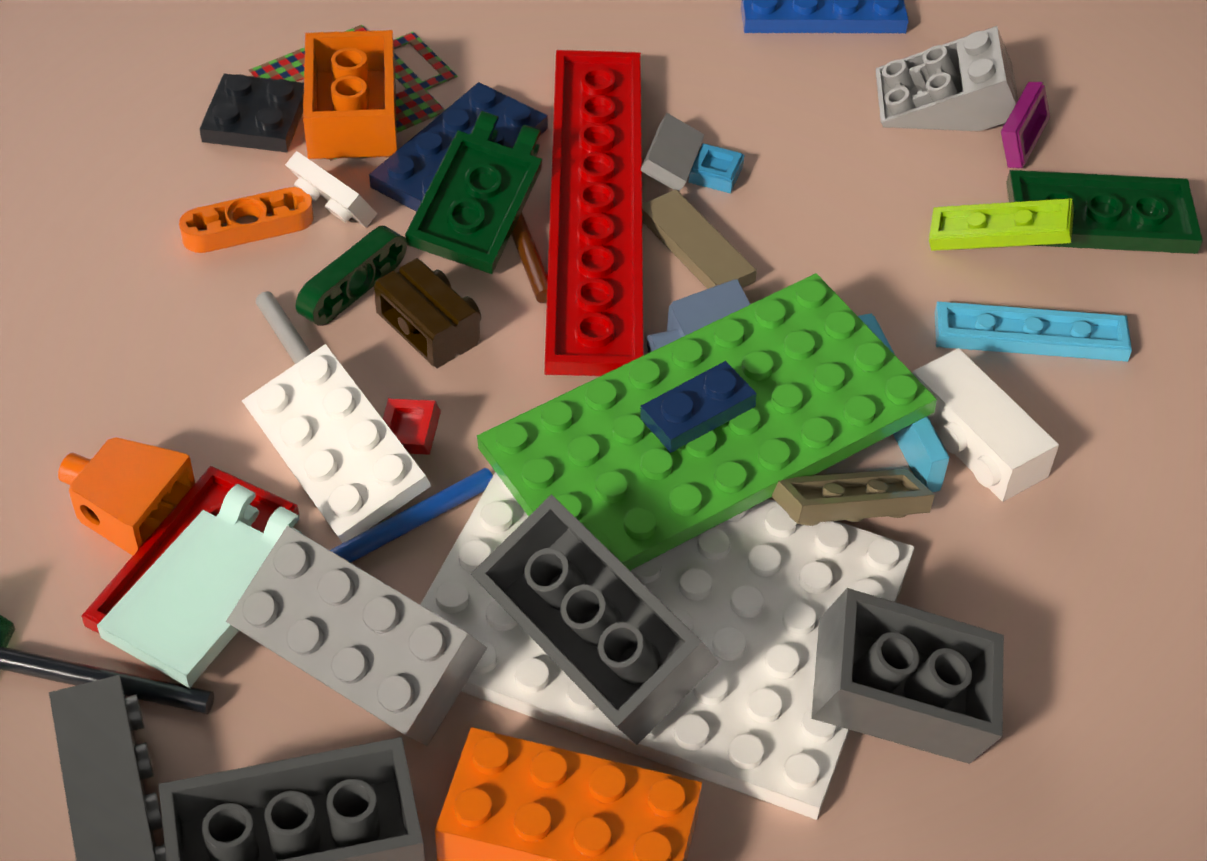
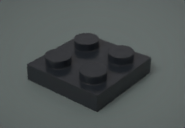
M223 73L199 128L201 142L287 153L303 113L304 83L284 79L276 80Z

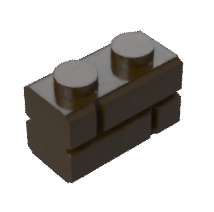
M416 258L401 266L397 273L392 271L376 280L374 285L376 313L433 367L439 368L453 360L457 353L461 355L478 345L481 321L479 307L469 296L462 298L452 289L447 276L441 270L432 271L425 263Z

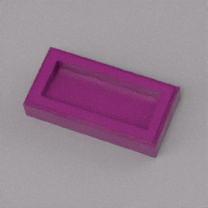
M1043 82L1027 83L1001 130L1008 168H1023L1050 119L1047 95Z

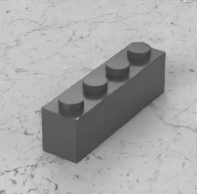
M120 675L49 692L76 861H166L165 844L156 846L153 830L163 828L158 796L156 792L146 794L143 781L144 779L154 777L146 742L136 745L134 735L135 730L144 728L137 694L126 697Z

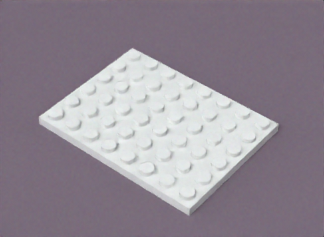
M495 472L420 604L467 632L487 647L461 692L817 820L850 731L846 728L811 719L819 619L846 588L896 602L915 546L838 521L820 522L814 526L797 524L776 501L767 499L631 570L705 644L719 661L668 715L636 745L603 714L471 575L528 518V515Z

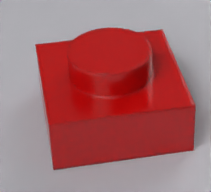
M388 398L383 420L409 454L430 455L441 410L434 400Z

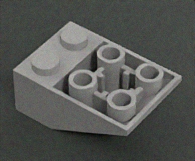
M997 26L973 32L961 39L933 46L926 51L900 60H893L886 65L875 68L880 119L883 127L982 131L1006 123L1018 101L1012 62Z

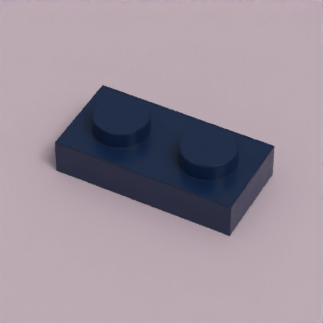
M724 361L641 405V420L671 453L756 407L757 393L727 361Z

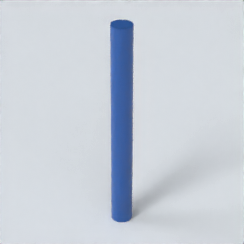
M483 468L336 546L330 551L352 563L484 492L493 475L488 468Z

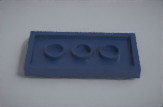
M478 82L369 174L370 188L417 211L457 130L471 134L481 111L499 116V120L494 128L498 130L495 143L512 149L523 125L541 130V134H543L548 129V115Z

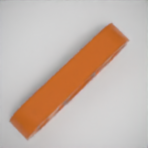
M288 187L193 208L185 212L179 220L183 245L192 252L206 253L302 231L309 227L314 219L312 198L310 194H307L300 188ZM243 216H256L259 218L257 221L249 224L236 222L238 218Z

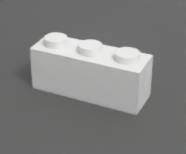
M959 348L912 372L937 399L935 412L928 415L943 446L950 453L955 454L974 473L978 482L984 487H988L1002 502L1049 477L1059 444Z

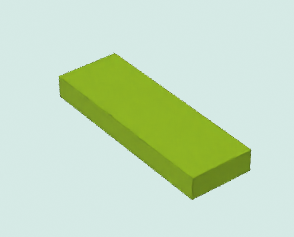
M1071 198L933 207L929 234L931 251L1071 243L1074 215L1073 201Z

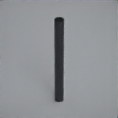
M0 646V670L75 686L120 675L126 697L137 694L140 700L209 714L213 706V691L194 687L188 688L185 685Z

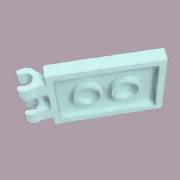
M236 484L225 496L218 515L214 516L202 510L99 622L97 628L100 637L190 688L239 631L226 622L227 618L286 526L288 525L293 528L299 520V515L281 506L271 515L264 533L250 526L259 515V509L249 505L256 497L255 492Z

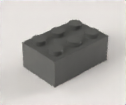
M846 588L819 619L811 719L970 764L1003 735L1004 635Z

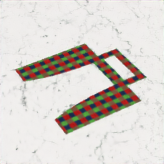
M359 25L347 31L367 30L363 27V25ZM414 32L394 39V49L409 43L439 75L422 81L394 53L395 78L406 88V90L396 94L397 133L438 116L445 111L427 89L458 77ZM305 47L249 69V72L254 77L284 79L293 82L304 80Z

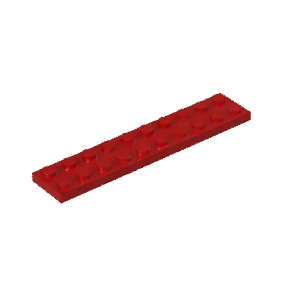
M556 50L544 375L602 376L643 356L640 52Z

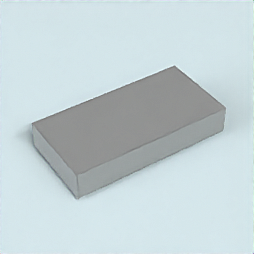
M666 113L658 127L641 171L669 188L680 192L687 182L705 134Z

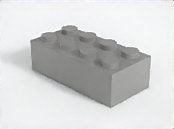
M288 525L226 620L231 626L399 732L426 746L430 743L487 649L485 645L467 632Z

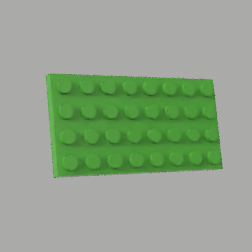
M815 273L477 435V442L480 452L528 517L552 494L631 571L771 498L778 480L813 476L934 413L937 399L826 282ZM727 361L757 393L756 407L670 453L641 420V405Z

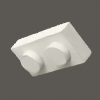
M298 151L286 163V166L298 178L294 185L310 194L315 202L320 196L326 199L328 202L325 207L343 222L347 223L350 218H353L367 228L377 215L375 210L360 194Z

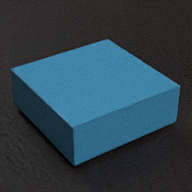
M702 144L690 171L688 183L731 194L744 166L745 154Z

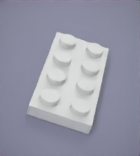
M326 344L242 400L342 543L372 528L431 487L426 475Z

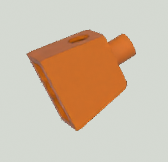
M118 437L108 439L92 459L76 453H69L61 462L58 471L59 480L70 485L69 494L79 521L132 556L195 484L190 455Z

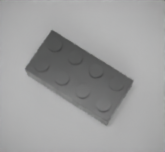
M552 494L471 573L475 580L603 714L636 745L719 663L705 644Z
M402 737L159 784L166 861H425L424 844Z

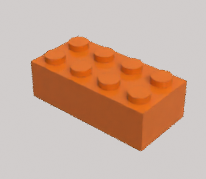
M471 727L435 828L437 861H687L698 818L702 782Z

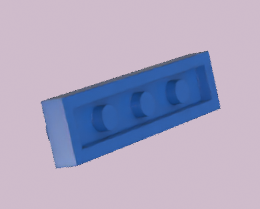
M741 0L744 33H906L908 25L904 0Z

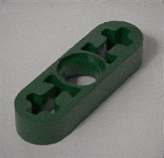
M384 225L372 230L304 284L298 293L295 303L297 313L318 326L326 325L374 287L376 280L394 271L399 266L406 254V238Z

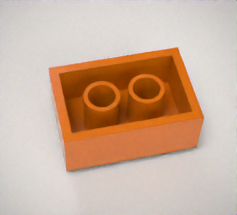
M392 30L305 33L303 122L308 159L376 158L391 156L397 151L396 80Z

